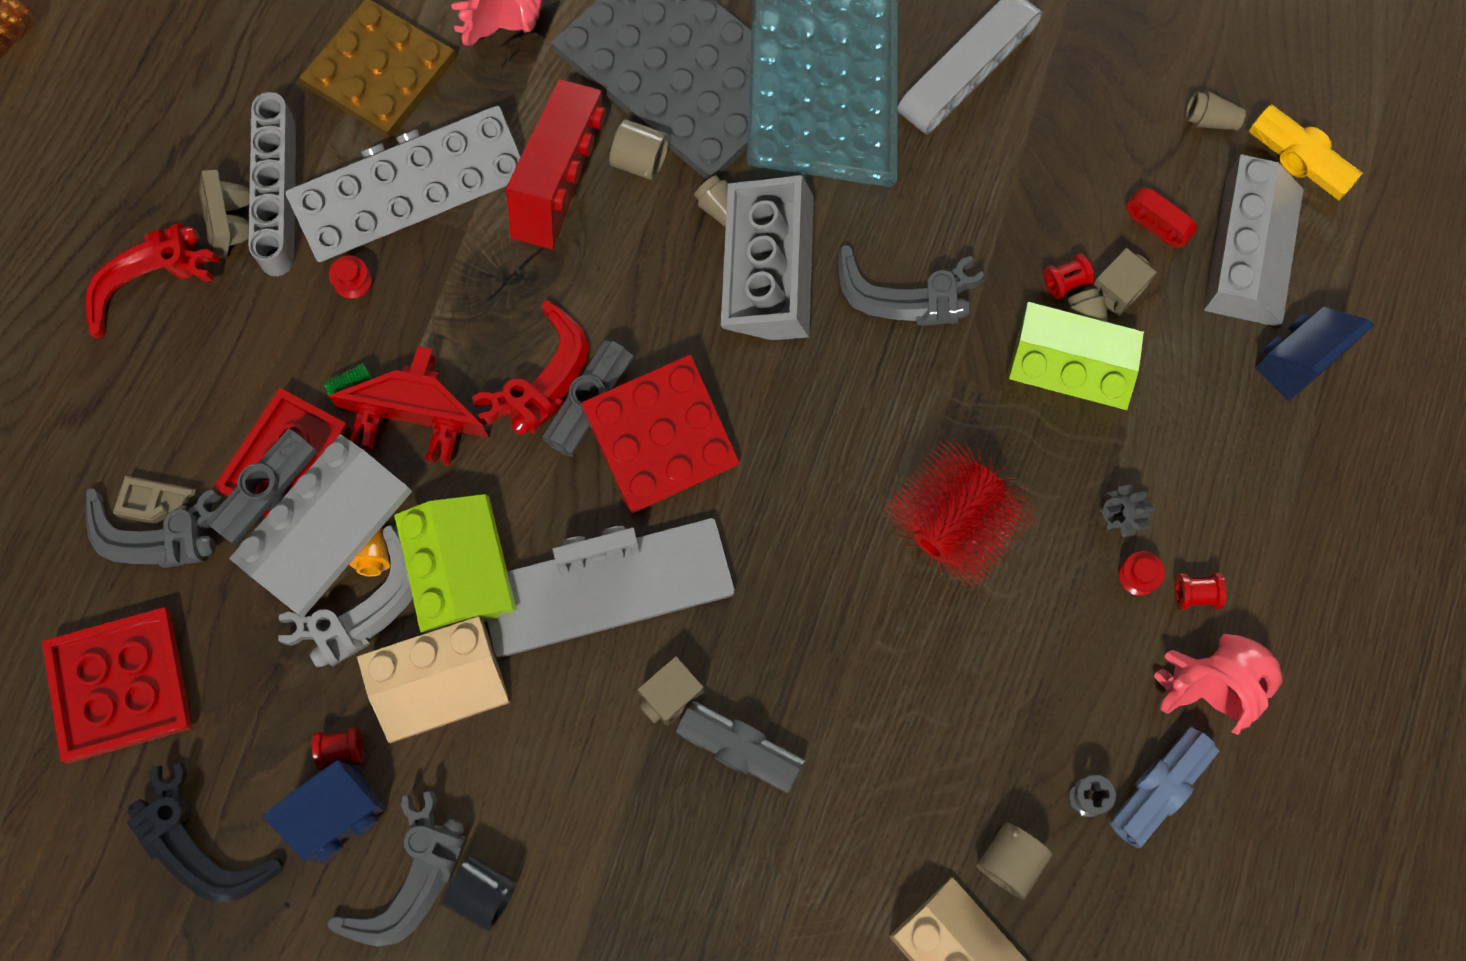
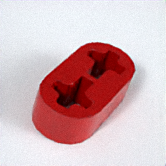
M1139 188L1126 203L1127 212L1135 221L1172 247L1183 248L1197 232V226L1191 217L1149 188Z

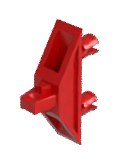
M417 347L411 367L404 366L402 371L395 370L328 395L337 409L357 413L349 440L358 447H360L362 442L367 451H373L380 420L385 418L434 427L425 460L435 464L441 452L440 459L444 466H450L457 434L466 433L489 438L484 426L439 382L440 374L434 371L437 357L434 355L433 350L429 348Z

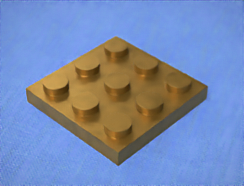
M364 0L299 78L303 86L391 140L457 58L453 49L375 2Z

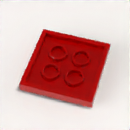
M691 355L580 403L629 514L635 513L740 464Z
M166 607L42 641L58 748L62 763L70 764L193 729L171 610Z

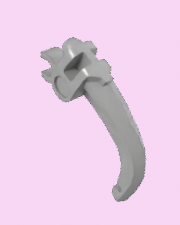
M389 525L383 530V536L390 555L391 568L386 582L377 591L354 609L339 617L329 610H318L312 616H305L303 618L292 612L279 614V620L282 623L295 622L297 629L292 635H279L278 641L291 646L300 643L302 640L314 639L318 647L312 650L310 658L316 667H324L327 664L334 667L369 646V640L389 625L409 605L413 598L397 528Z

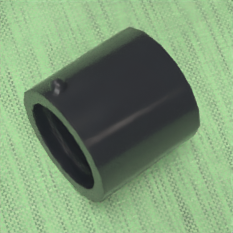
M471 855L462 864L450 883L442 906L489 932L505 911L518 881Z

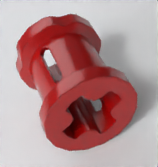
M1082 253L1073 256L1072 261L1056 268L1048 266L1043 270L1046 288L1056 300L1063 298L1065 292L1080 286L1090 287L1095 282L1092 266Z
M1178 573L1174 582V597L1177 608L1179 610H1187L1189 606H1212L1215 610L1222 609L1226 603V585L1222 573H1212L1210 577H1188L1186 573Z
M351 726L347 732L324 735L323 732H315L313 734L312 754L318 770L326 769L328 765L333 764L337 760L341 762L352 761L355 765L363 763L364 745L358 726Z

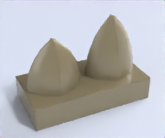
M202 170L199 194L210 251L217 256H227L229 245L239 244L249 239V221L236 215L226 214V212L249 205L250 189L233 182L220 181L218 170Z

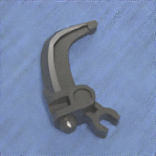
M844 245L839 250L838 270L841 290L853 308L871 316L917 321V326L947 323L958 324V319L965 318L970 315L969 301L957 299V295L966 289L978 288L985 281L983 271L972 277L964 274L966 270L974 266V259L972 256L962 258L957 267L950 272L938 270L932 273L928 279V288L891 289L877 287L862 278L851 247Z
M87 489L85 516L88 539L98 555L113 562L159 564L163 568L206 562L208 556L216 549L214 539L210 538V526L206 521L215 512H211L212 505L222 496L213 489L208 490L199 497L197 504L188 511L176 509L170 512L164 520L163 529L139 532L116 529L106 516L103 495L95 489Z
M434 791L423 792L425 807L422 811L414 808L412 795L402 796L401 808L408 817L410 828L404 838V848L410 856L414 857V861L401 891L389 909L382 915L369 919L336 916L328 922L327 927L331 931L348 939L378 947L400 943L417 929L436 901L445 882L451 881L467 839L463 836L464 827L462 822L449 819L444 823L443 827L435 824L434 811L437 806V798Z

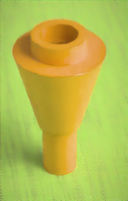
M383 527L379 529L349 564L352 568L356 569L358 574L378 576L381 574V571L390 568L387 545L383 536Z

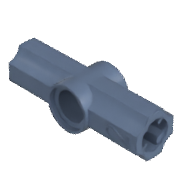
M1192 727L1187 728L1162 759H1157L1135 784L1136 791L1109 822L1114 832L1137 849L1141 848L1166 816L1173 815L1194 790L1193 783L1219 753L1215 743L1203 732H1199Z

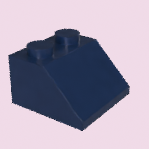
M1327 307L1321 308L1312 317L1306 312L1288 328L1292 332L1289 337L1283 340L1280 336H1277L1261 351L1265 358L1258 364L1256 369L1290 401L1344 355L1374 324L1369 319Z
M337 760L262 815L267 823L303 861L315 863L319 860L320 863H325L343 850L341 843L353 834L359 837L373 829L379 823L377 817L386 809L360 770Z

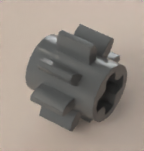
M1129 484L1119 486L1118 491L1106 493L1107 501L1103 509L1100 510V513L1103 514L1108 524L1107 529L1121 528L1122 537L1135 535L1137 530L1149 528L1150 524L1147 520L1151 516V512L1155 511V508L1151 506L1147 498L1148 492L1134 493L1133 485Z

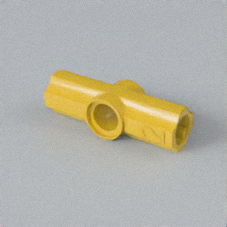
M1274 105L1269 106L1249 130L1252 135L1280 155V164L1289 174L1299 178L1307 176L1337 200H1340L1363 174L1331 149V141L1323 131L1315 127H1306L1304 129Z

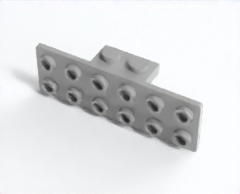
M494 106L421 136L418 129L396 137L399 143L397 146L385 150L382 143L361 151L364 159L287 190L285 194L318 262L325 261L507 186L521 156L500 107Z
M710 518L637 538L634 528L625 530L624 526L607 528L601 532V536L587 540L583 536L568 538L561 542L560 547L553 548L555 559L507 571L517 611L487 621L494 654L496 657L502 658L732 597L735 594L716 521Z

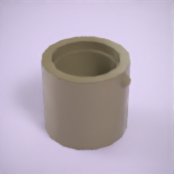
M625 119L620 124L612 143L609 160L610 166L655 181L661 173L667 157L670 135Z
M1005 822L976 866L997 885L1016 897L1025 899L1053 854L1033 836L1019 827Z

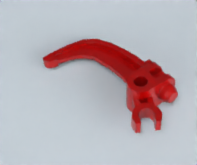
M176 223L168 229H158L144 236V242L109 260L91 277L85 293V312L90 336L96 339L104 336L107 302L112 293L120 286L138 276L160 268H165L178 279H187L195 275L204 282L214 281L215 276L206 270H202V267L206 262L220 263L221 259L208 249L195 252L194 244L199 240V234L194 227H184L181 223Z
M546 300L542 304L543 314L557 330L560 338L558 351L545 370L532 383L529 384L523 379H512L504 385L503 391L493 394L479 392L474 395L472 399L475 408L483 405L492 407L490 411L478 414L479 422L482 425H491L499 417L508 415L512 419L511 428L518 435L527 434L528 432L534 434L562 406L561 400L569 391L571 383L578 378L585 366L589 344L584 330L573 318L551 301Z

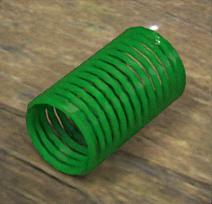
M361 363L358 367H352V370H346V373H340V375L330 378V380L323 381V386L327 394L331 395L373 378L366 365Z

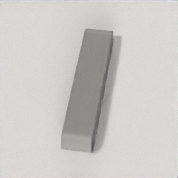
M1000 0L905 94L898 105L897 112L924 134L931 133L1033 31L1040 21L1043 12L1028 0Z
M274 92L262 93L256 97L251 108L248 246L250 253L266 274L281 276L289 272L294 263L295 213L285 193L287 190L295 187L296 122L285 100L281 95ZM274 181H278V182H277L276 184H274L273 186H269V187H268V185H269L270 183H272V182H274ZM277 215L275 219L267 221L271 216ZM278 249L276 253L266 257L268 252Z

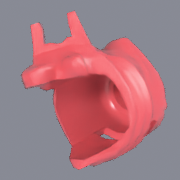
M466 0L451 4L452 9L462 10L459 11L458 16L464 22V24L454 26V30L462 33V42L466 46H473L479 38L489 36L499 28L512 31L523 30L524 33L531 32L536 25V20L540 17L539 14L544 0Z
M1223 634L1220 637L1218 650L1210 658L1196 660L1175 650L1167 652L1165 658L1176 666L1174 675L1172 676L1165 669L1159 670L1154 675V678L1167 690L1168 694L1160 705L1161 711L1169 714L1179 706L1195 703L1202 697L1213 708L1237 722L1231 733L1239 735L1241 730L1250 727L1252 722L1259 719L1269 706L1267 698L1275 695L1278 688L1282 685L1283 679L1278 660L1266 647L1252 639L1231 634Z

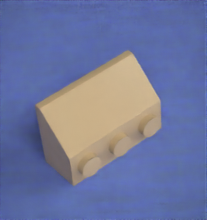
M479 616L357 656L367 696L388 743H393L510 703L497 657L494 654L488 627Z
M953 877L889 936L910 961H1027Z

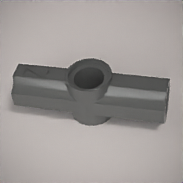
M604 340L582 376L576 378L571 383L569 396L543 435V441L561 454L573 457L591 429L580 406V398L586 393L600 395L618 387L632 365L634 356L616 342Z
M288 428L257 464L249 465L242 470L238 477V486L206 523L233 545L237 546L267 510L273 509L286 495L287 487L318 453L317 450ZM270 480L267 490L263 493L255 494L258 484L262 481Z
M694 700L687 708L676 730V734L694 745L713 753L716 760L744 775L749 773L786 794L792 788L805 762L799 756L766 740L767 737L757 729L736 719L731 721Z

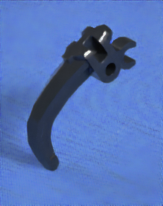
M174 764L175 777L170 783L165 782L163 779L162 766L151 768L149 777L152 785L156 788V800L150 805L142 799L132 803L128 807V815L131 819L127 821V824L139 839V842L152 860L157 858L173 876L194 894L215 903L239 900L262 887L281 872L284 866L283 862L276 858L242 871H229L218 866L198 847L184 827L192 813L189 801L183 797V784L188 773L185 764Z

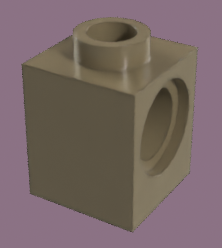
M1126 248L1096 279L1091 289H1098L1100 296L1105 297L1106 310L1118 319L1147 289L1157 272L1151 268L1149 262L1144 257L1134 254Z
M675 656L638 689L639 695L643 699L638 706L654 724L661 719L668 727L687 710L693 700L696 702L705 694L704 687Z

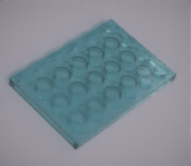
M753 0L747 165L893 187L897 181L898 0Z

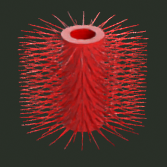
M948 449L953 456L951 457L947 454L946 456L949 460L934 451L947 463L945 465L935 459L941 466L940 468L929 461L937 471L923 463L935 474L933 476L923 470L929 477V479L923 478L926 483L913 476L924 488L922 492L919 491L921 490L920 486L910 479L908 480L917 490L904 483L913 492L912 494L902 488L911 499L899 493L903 499L906 497L908 502L906 503L898 498L897 500L901 505L895 504L899 508H904L902 510L908 515L904 514L900 509L898 512L910 522L898 514L897 519L905 525L896 523L913 534L900 528L897 529L907 533L906 535L914 536V539L905 538L915 540L917 545L906 546H920L924 550L922 553L926 552L931 556L930 566L931 560L934 558L938 561L939 567V561L941 565L943 562L945 567L944 562H946L953 573L956 574L952 566L961 574L964 571L958 566L960 565L970 575L971 572L963 566L964 564L978 578L976 570L972 568L974 567L972 564L985 570L986 567L982 564L984 563L994 569L989 563L985 562L986 559L981 554L983 553L981 550L987 555L990 553L1001 560L991 549L1003 555L998 549H995V545L1006 550L1000 543H997L998 540L1011 547L1001 537L1002 535L1012 541L1007 535H1004V531L1016 537L1007 526L1021 534L1010 522L1022 528L1014 520L1016 518L1028 526L1020 517L1018 518L1010 511H1015L1028 519L1021 511H1016L1018 510L1016 507L1024 511L1026 510L1011 499L1017 500L1024 505L1026 504L1006 493L1007 491L1022 497L1011 492L1015 490L1005 489V487L1019 488L1005 486L1002 481L1015 479L1000 480L996 476L999 472L994 474L992 470L990 471L991 460L988 469L983 467L980 452L979 465L972 455L976 463L974 465L968 453L966 457L970 463L958 451L957 453L960 458ZM915 492L921 495L925 499V501L920 496L917 497L915 495ZM1006 502H1008L1009 504H1011L1015 509H1013L1012 507H1010ZM904 504L911 508L913 512H911ZM989 557L987 558L988 560H990V561H992L993 563L997 564L991 557H990V558H989ZM972 558H973L976 562L979 561L981 564L978 565L977 563H975V562L972 560Z

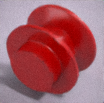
M344 256L337 259L330 267L329 280L340 296L347 299H356L365 295L370 289L372 276L366 264L360 258Z
M1144 551L1136 552L1129 556L1119 569L1121 585L1127 592L1136 596H1145L1152 593L1162 584L1165 577V569L1161 560L1154 554Z

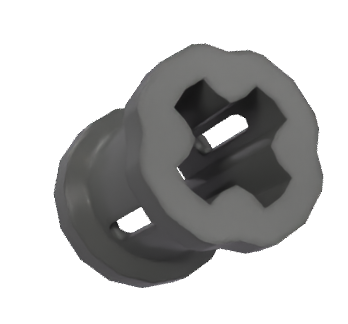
M1091 775L1075 783L1069 790L1068 800L1071 808L1077 811L1080 816L1093 817L1106 813L1113 807L1116 801V792L1113 784L1107 778L1100 775ZM1091 790L1092 793H1098L1100 800L1093 803L1092 800L1084 798V792Z

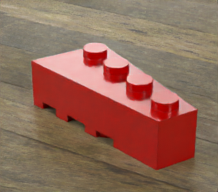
M561 79L558 80L506 186L510 238L554 250L586 159L592 152L597 129L601 130L605 123L607 110L605 107H602V90Z

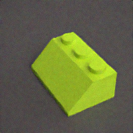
M1027 302L1006 378L1127 410L1139 372L1144 332Z
M482 494L428 501L394 515L420 632L429 633L477 616L484 622L517 611L489 495Z

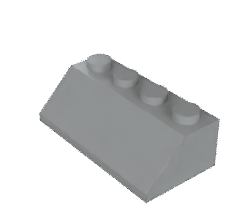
M1240 155L1226 176L1204 311L1279 328L1283 325L1303 188L1279 162Z
M802 175L728 184L721 327L723 329L768 340L809 337L814 196Z
M340 434L325 449L324 453L308 471L298 479L291 490L269 512L249 537L241 543L240 547L229 559L303 618L353 561L355 556L412 493V490L363 449Z

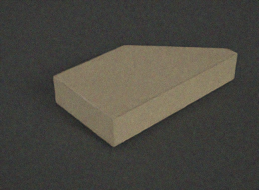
M125 476L113 514L121 518L158 524L165 520L166 516L173 510L183 509L198 500L201 493L192 488Z

